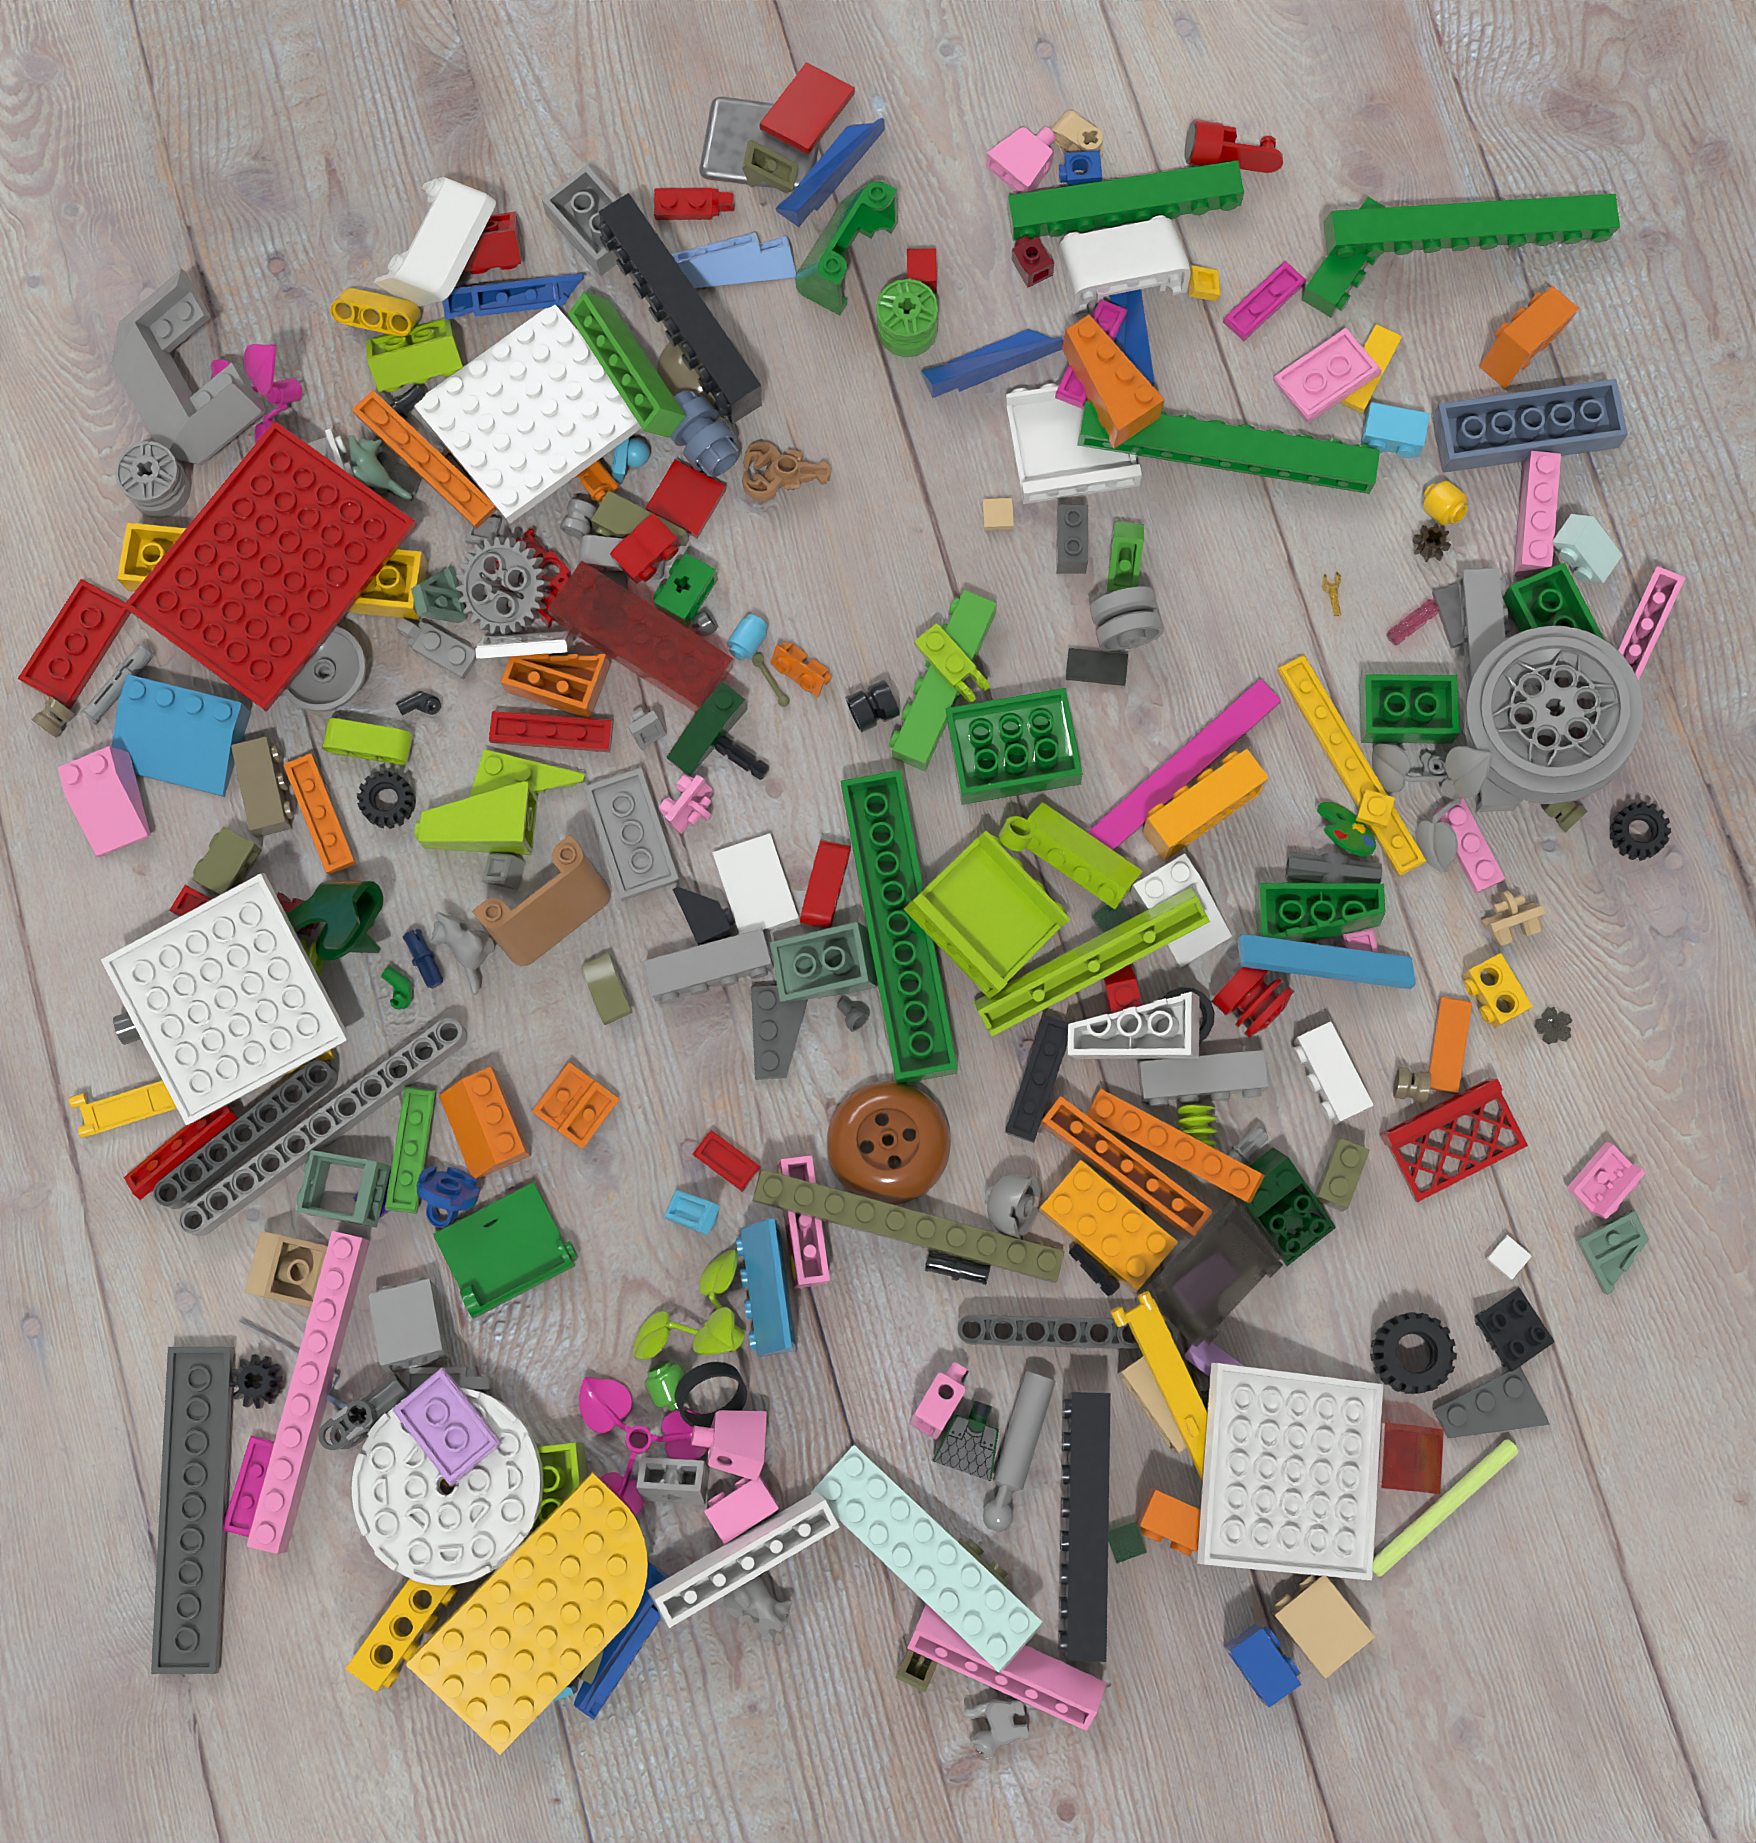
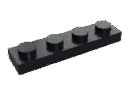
M1046 1015L1044 1016L1005 1129V1134L1031 1143L1035 1142L1068 1045L1069 1023Z

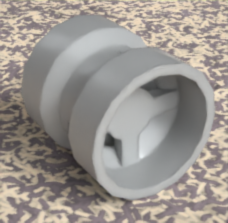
M570 499L566 508L568 515L562 520L560 530L572 537L582 539V536L590 534L591 528L589 524L597 508L585 501Z

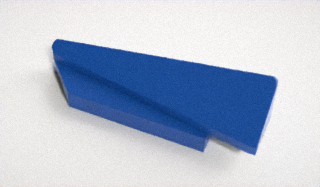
M880 118L874 123L847 126L798 184L794 192L777 206L776 212L797 227H800L813 210L818 211L884 132V119Z
M576 273L454 287L451 294L442 301L445 320L472 312L477 317L550 308L553 305L560 307L563 306L578 283L581 282L583 274Z
M1139 289L1109 295L1110 303L1127 309V315L1114 342L1154 387L1155 380L1142 291Z
M1027 329L949 361L948 364L924 369L921 371V375L932 398L957 388L961 392L1062 350L1063 339L1062 337L1052 338Z
M647 1561V1579L644 1593L634 1616L604 1648L602 1659L592 1684L583 1681L575 1698L574 1706L593 1720L661 1619L647 1590L670 1576L649 1561Z

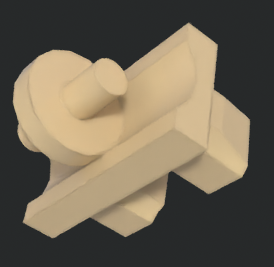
M1505 891L1500 895L1501 902L1493 905L1495 913L1499 914L1481 920L1483 928L1491 931L1496 944L1506 945L1515 940L1511 926L1520 923L1522 932L1526 936L1543 931L1540 916L1546 913L1543 905L1537 906L1534 902L1524 904L1525 898L1523 895L1513 897L1510 891Z

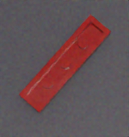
M492 711L489 742L610 753L613 722L612 720Z
M229 1104L190 1125H185L123 1177L132 1194L139 1200L143 1199L147 1194L153 1192L155 1185L162 1178L230 1126L237 1117Z

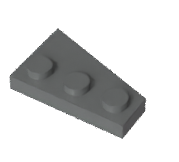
M777 985L751 987L755 1080L787 1078L808 999L781 1003Z
M1520 1367L1512 1372L1507 1371L1433 1409L1447 1438L1550 1425Z

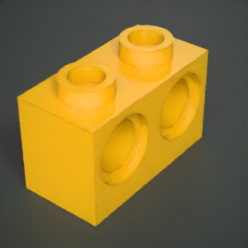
M1502 953L1471 968L1463 975L1465 979L1463 984L1466 991L1471 997H1476L1481 1006L1479 1012L1483 1020L1487 1024L1491 1023L1494 1029L1533 1007ZM1481 972L1491 974L1494 979L1493 986H1487L1481 981ZM1497 999H1503L1508 1002L1510 1007L1509 1013H1503L1498 1010L1496 1006Z

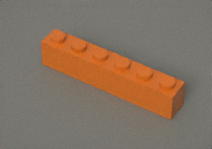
M1062 1096L1059 1097L1042 1119L1040 1125L1190 1240L1212 1214L1213 1211Z

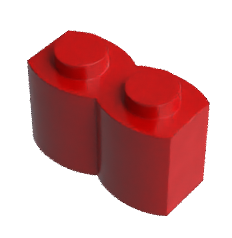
M652 513L609 554L612 560L638 584L640 581L647 582L657 571L655 567L660 562L671 560L679 551L677 547L680 542L678 537Z

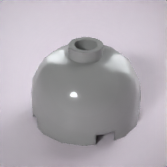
M1011 1173L1006 1174L994 1186L988 1188L985 1195V1204H987L990 1221L998 1230L1020 1238V1235L1025 1236L1029 1232L1039 1210V1207H1033L1035 1197L1041 1198L1042 1184L1039 1178L1026 1174Z

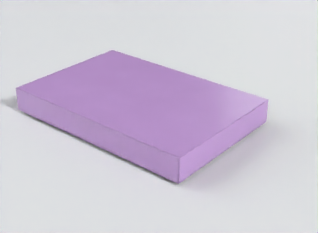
M440 1368L392 1409L449 1486H453L502 1444L445 1368Z

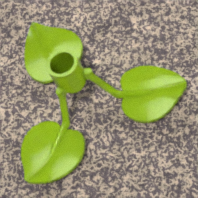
M736 1249L729 1250L715 1258L701 1275L699 1291L704 1296L709 1295L710 1301L717 1309L711 1314L708 1321L704 1323V1327L697 1330L676 1322H669V1313L666 1311L657 1312L650 1316L638 1331L634 1342L633 1358L647 1360L657 1355L666 1344L669 1330L671 1329L695 1335L693 1349L700 1355L733 1352L740 1347L745 1333L734 1324L733 1311L728 1307L723 1308L717 1300V1294L727 1290L735 1275L738 1251Z

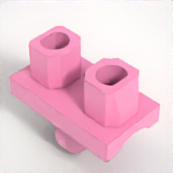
M683 775L676 786V789L682 793L679 799L675 802L668 797L658 807L668 823L680 834L684 832L689 824L694 825L699 818L708 821L711 817L706 808L712 802L709 798L714 793V790L699 775H696L695 778Z

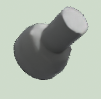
M843 999L837 1005V1008L846 1016L844 1020L851 1032L860 1029L869 1018V1014L860 1007L854 1008L846 999Z

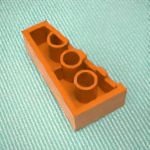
M1087 315L1066 329L1062 350L1077 379L1081 381L1089 403L1092 402L1102 428L1105 427L1113 449L1160 418L1165 399L1090 315Z

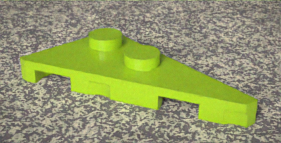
M483 749L470 797L522 781L529 782L534 792L540 794L545 793L544 790L559 787L568 788L576 786L578 783H585L586 775Z

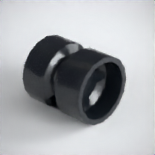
M885 680L868 686V692L866 693L859 690L845 697L850 713L861 733L877 726V720L886 722L900 716L894 696Z

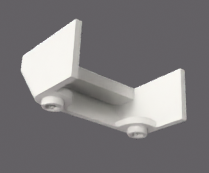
M446 177L435 178L424 183L422 189L428 194L427 201L432 204L409 250L401 255H394L388 264L389 273L376 277L374 281L375 284L394 297L410 300L418 307L443 301L451 294L496 205V201L486 193Z

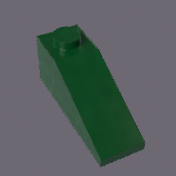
M722 681L701 705L666 758L691 777L714 750L718 739L721 736H726L748 710L746 700Z

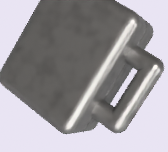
M721 96L716 97L710 107L699 173L704 179L749 185L742 166L747 143L753 140L798 164L793 187L794 191L816 164L820 141L810 154L807 155L760 130V122L775 103ZM761 182L758 185H756L761 187L774 188L765 182Z

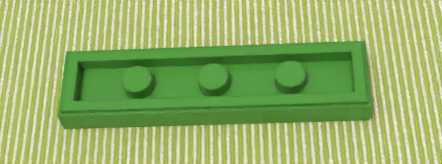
M404 1087L385 1210L417 1214L420 1196L417 1193L416 1185L419 1175L425 1166L436 1096L435 1090Z

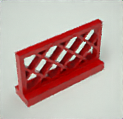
M1488 1078L1380 1133L1384 1144L1389 1147L1416 1202H1420L1528 1146L1501 1093L1503 1088L1498 1079ZM1493 1100H1496L1500 1108L1497 1122L1482 1117L1485 1105ZM1478 1108L1476 1115L1469 1113ZM1463 1115L1475 1118L1470 1136L1454 1131L1458 1118ZM1504 1118L1508 1125L1503 1124ZM1480 1121L1495 1125L1490 1143L1475 1138ZM1450 1123L1449 1129H1448V1128H1445V1127H1442V1126H1444V1125ZM1501 1128L1510 1130L1517 1143L1508 1148L1496 1145ZM1436 1129L1447 1132L1442 1150L1427 1145L1430 1133ZM1453 1135L1468 1139L1463 1157L1448 1152ZM1423 1136L1421 1143L1414 1141ZM1474 1142L1489 1146L1485 1159L1480 1162L1468 1159ZM1409 1143L1420 1146L1415 1164L1404 1161L1399 1148ZM1425 1149L1440 1153L1435 1171L1420 1166ZM1494 1149L1500 1150V1152L1493 1155ZM1446 1156L1461 1160L1458 1173L1453 1176L1441 1173ZM1467 1163L1473 1164V1166L1465 1169ZM1407 1166L1413 1167L1412 1173H1410ZM1418 1170L1434 1174L1430 1188L1422 1192L1419 1191L1415 1183ZM1439 1177L1445 1178V1180L1438 1183Z

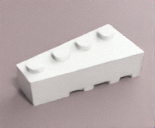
M1193 992L1181 994V996L1157 1000L1147 1005L1123 1009V1011L1109 1015L1104 1014L1068 1024L1067 1055L1075 1059H1199V996Z

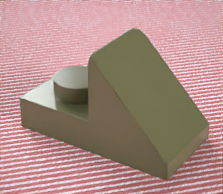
M750 140L747 143L742 169L750 187L765 182L787 194L793 191L798 164Z

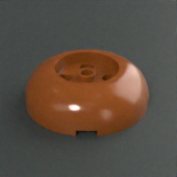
M879 1081L855 1090L842 1101L831 1118L826 1146L828 1159L835 1176L850 1193L897 1205L921 1197L939 1181L949 1160L951 1139L946 1118L937 1103L929 1095L910 1084L896 1083V1081ZM880 1113H884L889 1117V1122L885 1126H879L875 1122L876 1116ZM907 1128H911L916 1132V1138L913 1141H906L903 1138V1132ZM884 1136H892L894 1143L891 1146H885L882 1142ZM864 1141H871L874 1145L873 1151L869 1154L863 1153L860 1149V1145ZM891 1156H898L901 1159V1165L896 1169L888 1166V1159Z

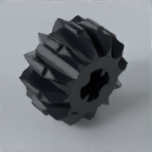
M257 1354L251 1356L250 1362L246 1359H241L239 1362L243 1370L233 1369L231 1371L234 1376L238 1377V1381L229 1383L230 1387L239 1388L233 1395L234 1399L239 1400L244 1397L243 1406L250 1407L254 1402L256 1409L263 1408L264 1400L268 1404H274L275 1398L272 1393H283V1389L276 1385L277 1382L285 1381V1376L275 1375L280 1371L281 1365L277 1363L271 1365L272 1357L265 1356L261 1360ZM254 1376H262L263 1381H259L262 1384L260 1388L253 1387L252 1382H256V1380H253Z

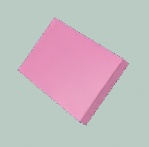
M1344 328L1275 375L1273 381L1309 424L1381 374V368L1349 330Z

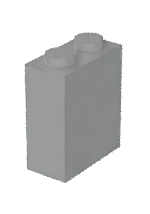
M414 1278L409 1280L406 1285L398 1287L391 1285L383 1286L377 1289V1292L368 1294L380 1367L387 1374L449 1359L437 1287L430 1278Z

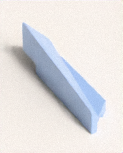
M756 232L671 254L694 288L787 279L796 276L786 236L759 244Z

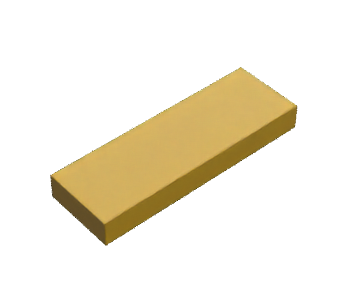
M1378 324L1375 325L1364 349L1381 368V374L1339 403L1363 414L1403 336Z

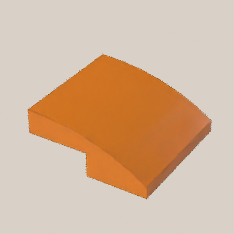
M567 1062L531 1112L583 1149L620 1099L573 1064Z

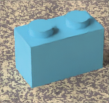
M1371 402L1366 413L1361 444L1371 446L1372 449L1380 450V453L1387 451L1397 453L1402 458H1419L1425 444L1430 413Z

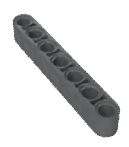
M321 1060L308 1063L162 1178L153 1190L156 1202L172 1209H180L332 1090L338 1081L336 1070ZM326 1069V1079L321 1083H316L315 1074L317 1071ZM301 1088V1099L296 1103H291V1092ZM271 1108H276V1119L267 1123L265 1119L266 1112ZM247 1127H251L252 1137L249 1141L242 1142V1131ZM221 1147H226L227 1157L223 1161L217 1162V1151ZM201 1166L202 1176L198 1181L193 1182L191 1173L194 1168ZM172 1186H176L177 1196L174 1200L168 1202L166 1198L167 1190Z
M968 1315L960 1320L957 1328L961 1340L970 1345L1141 1350L1137 1342L1127 1343L1122 1337V1330L1124 1327L1129 1326V1324L1117 1327L1114 1319ZM968 1321H975L981 1327V1333L975 1339H969L963 1334V1326ZM1165 1321L1167 1328L1171 1332L1172 1339L1176 1343L1178 1338L1177 1329L1174 1324ZM1000 1322L1009 1323L1013 1329L1011 1337L1006 1340L997 1338L994 1333L995 1326ZM1031 1323L1042 1325L1045 1332L1043 1338L1037 1341L1029 1339L1026 1335L1028 1325ZM1071 1324L1074 1326L1076 1337L1072 1341L1066 1342L1060 1339L1058 1329L1061 1325ZM1098 1324L1103 1325L1108 1332L1107 1339L1100 1343L1095 1342L1090 1337V1329Z

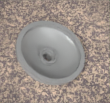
M335 626L286 687L283 694L296 706L313 712L331 711L348 703L360 690L366 675V658L359 642L348 631ZM324 670H330L328 677H321Z

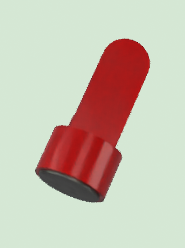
M1194 119L1190 124L1185 144V160L1187 164L1205 166L1238 161L1239 167L1242 170L1272 173L1279 170L1283 165V154L1279 150L1274 149L1276 147V139L1273 136L1267 135L1262 137L1260 146L1235 143L1237 138L1236 127L1223 126V123Z

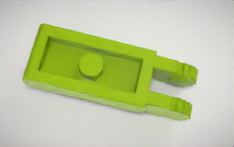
M938 623L914 641L915 647L945 681L953 689L956 688L969 703H972L976 697L973 691L963 682L966 678L970 676L983 691L990 688L988 681L976 669L974 663Z

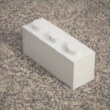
M1328 1022L1298 1036L1294 1040L1295 1047L1292 1048L1294 1055L1300 1064H1305L1309 1075L1306 1076L1308 1083L1314 1092H1319L1323 1100L1321 1108L1328 1120L1332 1119L1334 1124L1337 1125L1374 1106L1332 1022Z

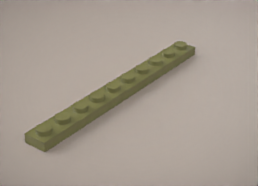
M763 1169L760 1170L752 1202L1053 1283L1058 1282L1064 1251Z

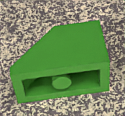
M1114 522L1107 591L1114 592L1130 587H1138L1144 543V524Z

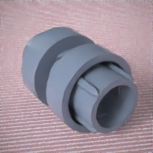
M689 390L676 394L673 397L686 417L670 438L677 446L686 445L683 455L695 470H704L708 476L712 477L725 473L739 458V450L735 446L737 436L726 422H715L718 412L706 397H697L693 391Z

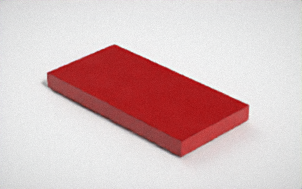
M80 579L17 679L44 695L53 697L71 709L131 613L123 607L125 602Z

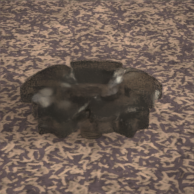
M1547 1007L1545 1012L1541 1014L1543 1019L1535 1020L1534 1027L1537 1029L1538 1034L1544 1033L1542 1041L1548 1045L1557 1043L1558 1039L1566 1042L1571 1038V1028L1567 1027L1573 1021L1570 1014H1565L1562 1011L1557 1014L1555 1007Z

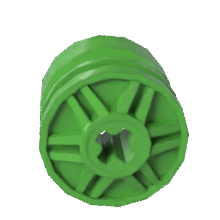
M904 279L887 285L880 293L876 304L879 340L885 349L897 356L914 357L926 352L935 342L938 333L937 298L932 290L920 281Z

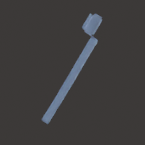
M240 1321L241 1323H243V1324H245V1325H247V1326H249V1327H251V1328H253V1329H255V1330H257V1331H259V1332H261V1333L267 1335L266 1333H264V1332H262V1331H260V1330H258V1329H256V1328H254V1327H252V1326H250V1325H248V1324H246V1323ZM338 1375L325 1400L342 1409L348 1404L330 1395L340 1378Z

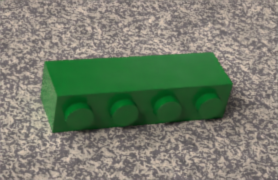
M1367 197L1360 209L1385 208V206ZM1356 254L1353 257L1341 259L1338 258V255H1327L1305 287L1302 301L1332 318L1337 309L1342 311L1351 297L1348 294L1353 286L1358 288L1367 274L1364 272V269L1368 263L1373 266L1379 256L1368 257L1366 254Z

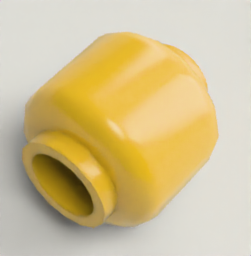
M1450 481L1431 484L1423 495L1425 498L1423 503L1425 513L1440 525L1457 524L1464 518L1469 508L1467 505V495Z

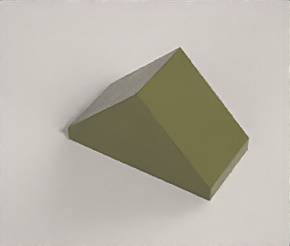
M907 1649L897 1671L896 1678L926 1692L938 1662Z

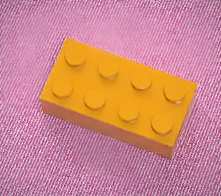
M1248 749L1241 753L1237 751L1230 753L1222 760L1223 765L1215 771L1212 768L1206 770L1197 778L1199 782L1190 789L1187 785L1173 794L1172 797L1174 799L1165 806L1163 803H1160L1147 813L1149 817L1145 820L1146 823L1142 833L1163 861L1169 859L1262 793L1269 777Z
M1082 1160L1076 1164L1038 1211L1074 1243H1078L1134 1294L1178 1243V1241Z

